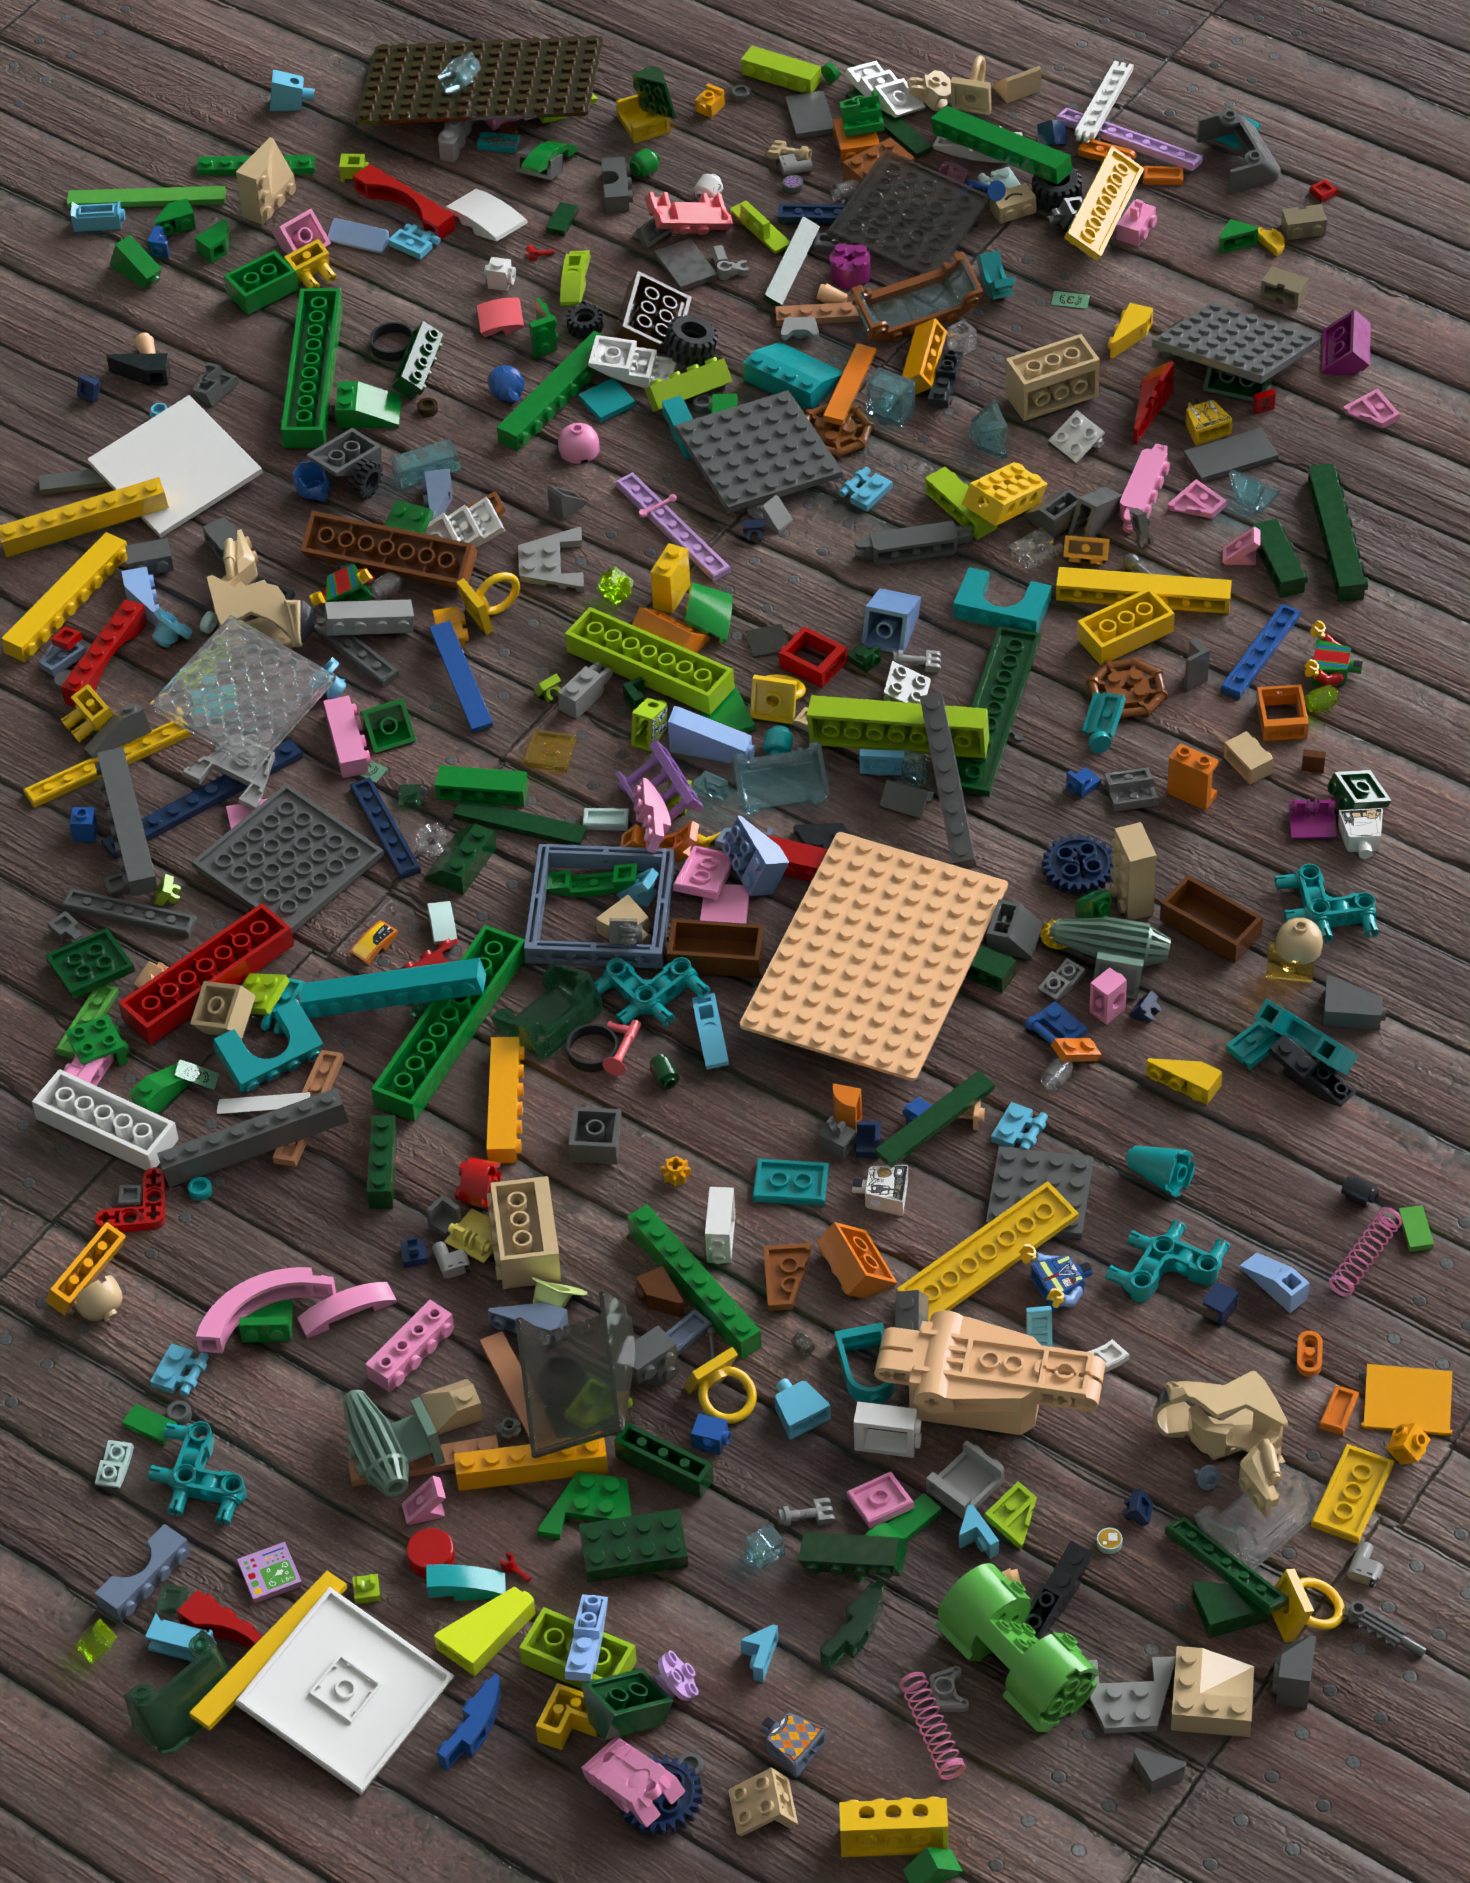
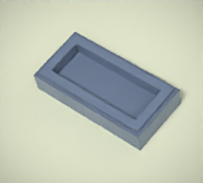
M694 1309L669 1329L666 1334L677 1344V1356L703 1336L707 1328L712 1327V1322Z

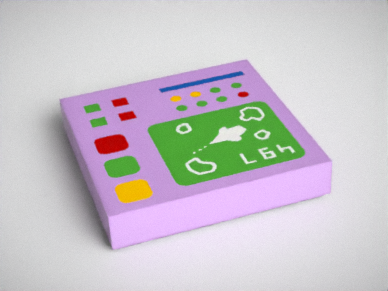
M285 1542L237 1559L254 1604L302 1586V1581Z

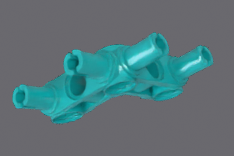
M1305 864L1300 870H1296L1294 874L1274 876L1276 890L1298 889L1303 908L1284 910L1285 923L1293 918H1306L1313 921L1322 932L1323 944H1325V937L1327 943H1331L1334 939L1330 927L1362 923L1366 938L1371 937L1370 932L1373 938L1379 935V929L1375 921L1377 916L1375 897L1372 894L1362 892L1335 898L1328 896L1324 890L1323 875L1319 867L1314 864Z
M684 957L676 958L667 964L663 971L651 980L640 978L635 973L634 968L623 959L613 958L607 963L602 977L587 987L589 994L594 999H597L610 988H614L630 1003L624 1010L616 1014L617 1020L622 1025H627L639 1015H653L665 1027L669 1025L666 1020L672 1023L675 1018L664 1007L667 1003L687 988H690L700 999L704 998L702 992L707 995L710 991V987L698 978L697 971L691 966L690 961Z
M1173 1220L1167 1232L1158 1237L1150 1238L1132 1230L1127 1239V1245L1134 1246L1145 1253L1133 1272L1129 1273L1110 1265L1105 1274V1279L1123 1286L1124 1290L1130 1293L1131 1298L1137 1302L1148 1301L1156 1292L1161 1277L1168 1271H1175L1188 1277L1190 1281L1210 1286L1217 1281L1218 1272L1222 1267V1259L1229 1250L1230 1244L1224 1240L1222 1245H1220L1222 1239L1218 1238L1208 1253L1179 1241V1238L1186 1230V1226L1183 1222L1176 1226L1178 1220Z
M198 1421L188 1426H182L167 1422V1428L164 1429V1438L184 1441L177 1462L172 1469L151 1465L148 1473L149 1481L169 1484L172 1488L173 1496L167 1512L175 1516L177 1511L176 1515L182 1516L187 1499L190 1497L221 1503L215 1521L220 1525H223L225 1521L224 1525L229 1526L235 1508L243 1503L247 1497L242 1477L229 1471L221 1470L217 1472L204 1469L207 1459L211 1458L215 1443L211 1427L208 1423Z

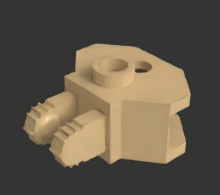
M934 70L929 75H924L923 78L911 77L907 80L909 95L920 98V101L928 105L932 110L939 111L948 104L946 99L951 95V80L942 71Z

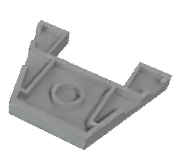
M581 527L518 545L520 582L546 586L548 583L558 585L560 589L566 590L567 587L576 588L577 592H584L583 572L561 574L560 548L582 546Z
M236 734L215 748V752L207 757L203 756L200 758L198 763L191 768L189 766L183 770V776L201 784L211 770L215 769L248 786L240 796L239 804L254 811L260 805L275 759V752Z
M1175 1656L1152 1657L1153 1681L1099 1683V1675L1095 1677L1094 1681L1097 1683V1686L1089 1699L1104 1733L1157 1731L1167 1691L1171 1683L1172 1673L1175 1668ZM1088 1660L1098 1670L1097 1660Z

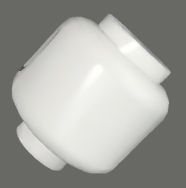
M703 174L694 186L695 197L698 200L703 193H707L708 198H714L717 193L723 191L721 179L716 174Z

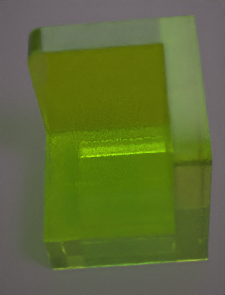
M99 1619L80 1636L75 1643V1647L93 1663L110 1649L117 1636Z

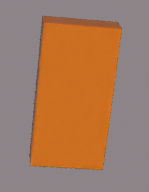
M1144 166L1143 184L1183 185L1184 168Z
M1335 1385L1320 1421L1319 1428L1343 1436L1358 1401L1359 1392Z

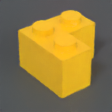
M557 1683L536 1724L538 1742L562 1750L572 1729L597 1737L598 1732L589 1724L583 1692Z

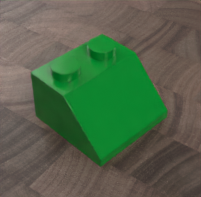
M404 698L358 711L364 733L374 753L416 741Z

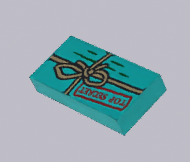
M481 132L477 143V150L516 153L520 136Z

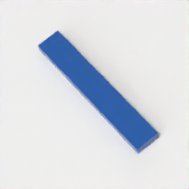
M1281 604L1223 682L1220 691L1241 699L1301 617V611Z
M451 621L430 626L431 635L472 733L493 727L492 719Z

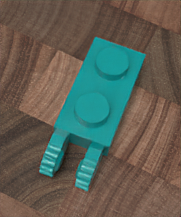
M288 978L290 982L271 1013L264 1015L261 1022V1030L267 1031L273 1017L275 1018L276 1008L294 999L299 1001L304 981ZM276 1022L274 1032L281 1034L282 1029L278 1022Z

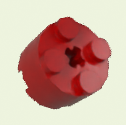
M470 1157L467 1162H461L459 1176L462 1177L460 1186L458 1185L455 1191V1199L460 1200L462 1204L488 1209L487 1193H491L490 1183L501 1182L502 1172L497 1171V1167L499 1168L501 1164Z

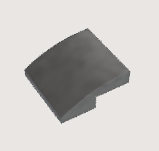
M1148 767L1104 774L1114 812L1158 806V796L1153 787V777Z

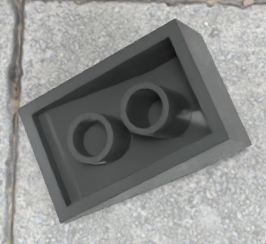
M353 428L307 454L309 460L335 476H351L349 474L350 471L354 470V464L357 465V461H361V458H367L382 466L381 445Z

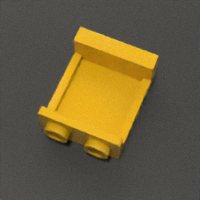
M637 94L616 101L617 117L634 143L671 132L670 118L642 111L638 103L639 98Z

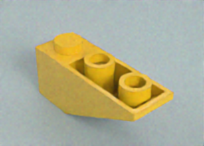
M1129 303L1127 309L1122 311L1120 324H1116L1114 336L1110 337L1108 341L1110 358L1116 357L1147 336L1153 323V308Z
M1148 1058L1146 1061V1076L1208 1105L1222 1085V1071L1201 1061Z

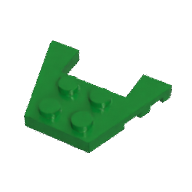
M577 1471L539 1526L538 1536L561 1540L566 1518L596 1522L631 1516L627 1479Z

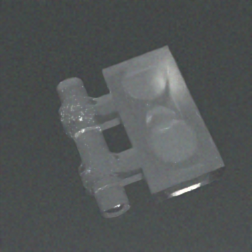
M1042 527L1007 546V552L1020 564L1025 562L1027 569L1042 565L1043 561L1048 558L1053 559L1058 556L1059 552L1064 550L1061 543L1054 545V538Z

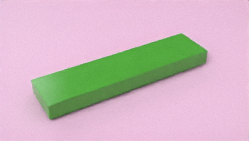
M106 984L103 987L92 990L69 1029L106 1015L119 994L118 988ZM65 1033L56 1048L57 1055L74 1059L75 1052Z

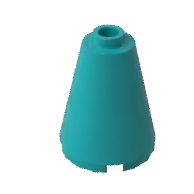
M1136 1145L1129 1149L1126 1154L1127 1166L1174 1197L1183 1194L1180 1193L1183 1187L1188 1188L1195 1170V1162L1191 1161V1156L1194 1157L1193 1153L1184 1149Z

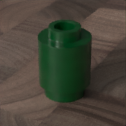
M664 1054L657 1055L651 1059L650 1071L658 1087L661 1089L674 1088L680 1076L671 1059Z

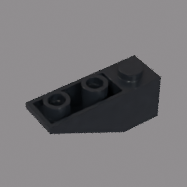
M168 353L107 354L106 356L109 372L148 386L169 384L170 363Z

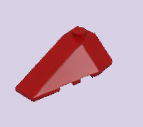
M1172 361L1152 369L1147 377H1143L1141 380L1133 444H1138L1173 394L1174 362Z

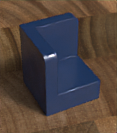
M1049 120L1037 124L1039 143L1046 146L1067 144L1064 121Z
M857 1121L856 1157L879 1158L875 1155V1149L881 1145V1122Z
M1217 1281L1203 1299L1204 1306L1219 1313L1218 1324L1223 1326L1237 1308L1238 1292Z

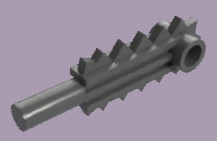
M1353 1600L1351 1605L1344 1606L1346 1612L1343 1616L1347 1618L1349 1624L1358 1625V1629H1366L1367 1635H1376V1640L1383 1639L1385 1645L1390 1644L1392 1648H1398L1401 1645L1421 1658L1425 1655L1427 1648L1406 1637V1628H1401L1400 1624H1392L1391 1619H1384L1382 1613H1374L1373 1608L1367 1609L1365 1604L1360 1601Z

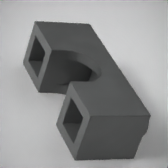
M625 156L601 158L606 213L630 211L629 203L633 202L632 190L628 191V189H632L631 177L627 178V176H630V164L625 163Z

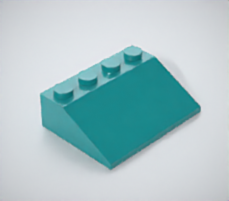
M781 342L757 349L743 361L745 381L772 394L789 390L797 404L806 410L814 409L838 385L843 371Z

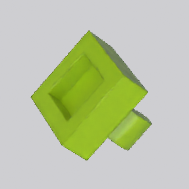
M556 673L539 683L534 692L538 697L544 694L545 700L551 702L553 697L550 695V692H555L557 697H559L558 692L561 688L557 685L561 682V679Z
M165 874L158 883L154 904L163 907L167 900L175 904L180 899V896L175 894L179 893L181 887L173 884V876Z
M378 1574L352 1577L355 1604L381 1601Z

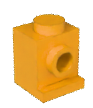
M707 84L706 89L695 99L696 112L713 118L725 105L724 90L711 84Z

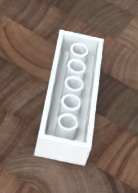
M60 1069L32 1101L37 1120L144 1170L157 1167L160 1163L157 1153L172 1148L179 1140L175 1122Z

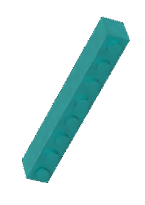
M480 958L307 982L303 983L300 1004L309 1019L479 995L484 993L486 972Z

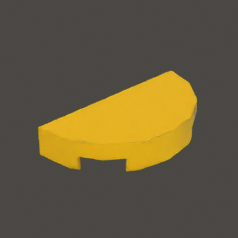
M1259 227L1258 241L1276 257L1279 256L1285 248L1284 236L1276 229L1272 228V231L1262 230V227Z

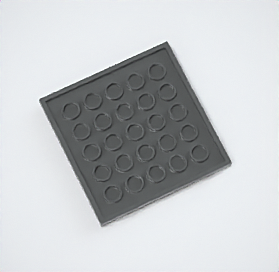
M1212 302L1152 339L1151 347L1262 384L1317 348L1320 344V338L1313 336L1310 332H1300L1295 330L1294 327L1282 326L1273 320L1260 319L1255 314H1245L1239 309L1227 308L1221 303Z
M789 390L675 425V432L727 513L769 501L775 495L782 497L843 477L842 469Z
M286 783L193 860L192 866L252 910L263 903L291 927L293 934L384 856L383 849Z

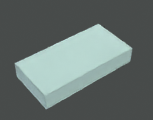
M584 808L583 826H586L587 830H628L629 809Z

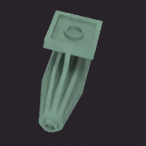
M1108 916L1104 918L1057 919L1056 923H1051L1049 936L1054 937L1053 942L1097 958L1093 980L1109 967L1121 973L1127 979L1126 998L1137 999L1143 967L1167 962L1171 938L1154 929L1148 923Z
M351 1390L342 1400L348 1431L347 1436L350 1445L346 1446L351 1460L356 1459L358 1462L355 1464L359 1477H365L369 1486L373 1485L389 1497L398 1496L408 1487L409 1462L431 1454L436 1466L446 1463L437 1431L420 1397L410 1400L414 1415L391 1424L364 1391Z

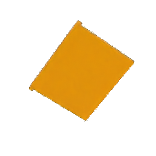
M1367 1364L1364 1422H1361V1427L1393 1431L1398 1425L1416 1422L1425 1434L1452 1435V1430H1450L1452 1371Z

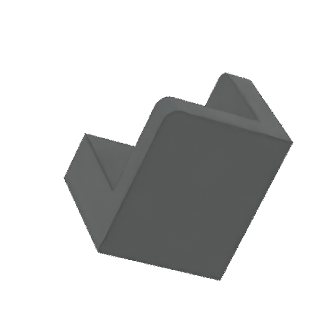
M443 1195L426 1210L428 1227L445 1239L450 1235V1232H448L449 1225L451 1223H460L462 1220L460 1207Z

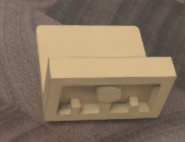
M769 1768L729 1789L736 1832L739 1836H744L774 1820L789 1829L798 1825L789 1778L773 1768Z

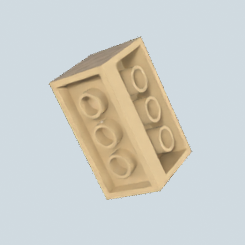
M1082 334L1007 358L1006 397L1023 421L1098 397L1100 359Z
M548 1176L490 1183L491 1193H487L488 1214L496 1263L497 1280H502L503 1289L536 1285V1281L532 1277L549 1283L561 1282L559 1250Z

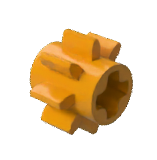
M678 1156L666 1159V1166H661V1175H664V1182H669L675 1187L682 1183L686 1184V1176H691L688 1160H683Z

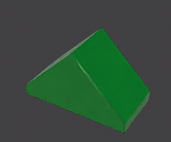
M1230 219L1219 236V254L1257 245L1258 228Z
M926 1847L903 1869V1874L908 1883H942L963 1874V1871L951 1849Z

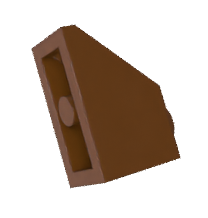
M663 1266L636 1277L637 1287L634 1288L639 1301H644L648 1309L677 1317L685 1316L684 1301Z

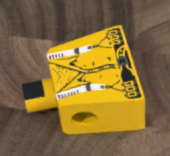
M1192 399L1186 409V426L1195 446L1231 435L1232 418L1215 401L1210 400L1200 403L1198 399Z

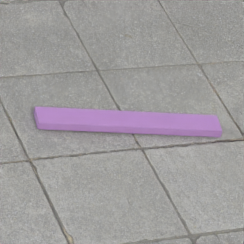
M1065 108L1056 116V120L1064 121L1065 126L1076 129L1084 114ZM1106 121L1103 123L1106 128L1102 130L1101 127L1096 137L1099 135L1102 139L1190 171L1195 170L1203 161L1202 155Z
M633 472L615 481L616 487L639 510L648 509L662 501ZM666 504L647 513V517L675 545L688 549L689 558L713 582L731 573V567Z

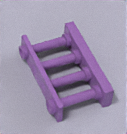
M657 740L649 745L653 751L652 758L628 778L619 771L615 773L620 781L617 783L624 793L629 795L635 804L633 784L657 764L662 765L661 773L650 782L657 788L665 780L671 779V787L661 795L664 803L676 794H680L682 797L680 803L668 812L670 821L685 809L689 810L691 808L697 814L704 809V806L668 750Z

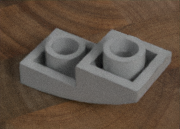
M1066 958L1056 972H1050L1038 987V990L1058 1001L1086 975V970Z

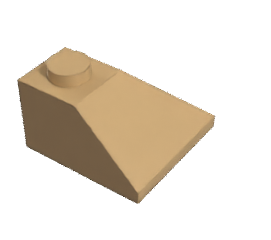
M468 1379L420 1394L424 1407L438 1435L483 1420L480 1399L473 1383Z

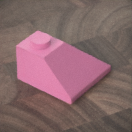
M312 208L271 231L281 249L287 254L298 250L316 239H319L324 247L331 244Z

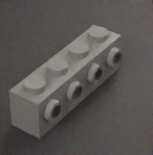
M411 599L325 602L324 621L327 636L413 633L414 613Z

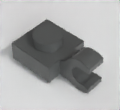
M1138 508L1129 510L1132 528L1136 532L1137 545L1143 548V540L1147 538L1148 543L1154 544V537L1149 534L1148 525L1150 520L1148 515Z
M66 911L47 922L49 930L61 941L68 937L70 942L73 943L82 937L81 932L78 931L80 930L79 923Z

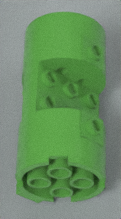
M987 1563L977 1566L962 1576L944 1596L938 1609L939 1620L935 1626L968 1660L980 1662L984 1656L994 1653L1010 1669L1005 1683L1007 1690L1002 1696L1036 1731L1049 1732L1052 1727L1060 1724V1717L1068 1713L1073 1715L1085 1704L1097 1686L1094 1679L1099 1675V1671L1081 1654L1082 1651L1077 1647L1076 1639L1070 1634L1053 1632L1038 1640L1034 1636L1036 1633L1034 1629L1024 1623L1031 1608L1030 1598L1024 1593L1026 1591L1024 1586L1015 1580L1010 1581L994 1564Z

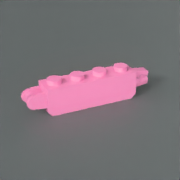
M1155 444L1152 449L1142 450L1120 499L1119 517L1124 521L1123 531L1127 533L1134 532L1129 510L1138 508L1145 512L1148 517L1150 516L1151 504L1157 500V490L1162 488L1164 474L1167 475L1169 472L1170 462H1167L1168 446Z

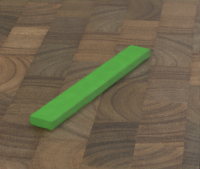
M226 186L68 190L67 208L71 209L72 202L77 205L118 203V201H120L121 207L167 206L168 203L187 198L190 205L225 204Z

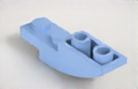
M582 1594L573 1628L574 1637L565 1668V1679L591 1682L593 1672L596 1671L608 1597Z

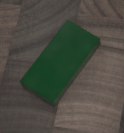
M560 202L546 226V233L566 236L579 212V206Z

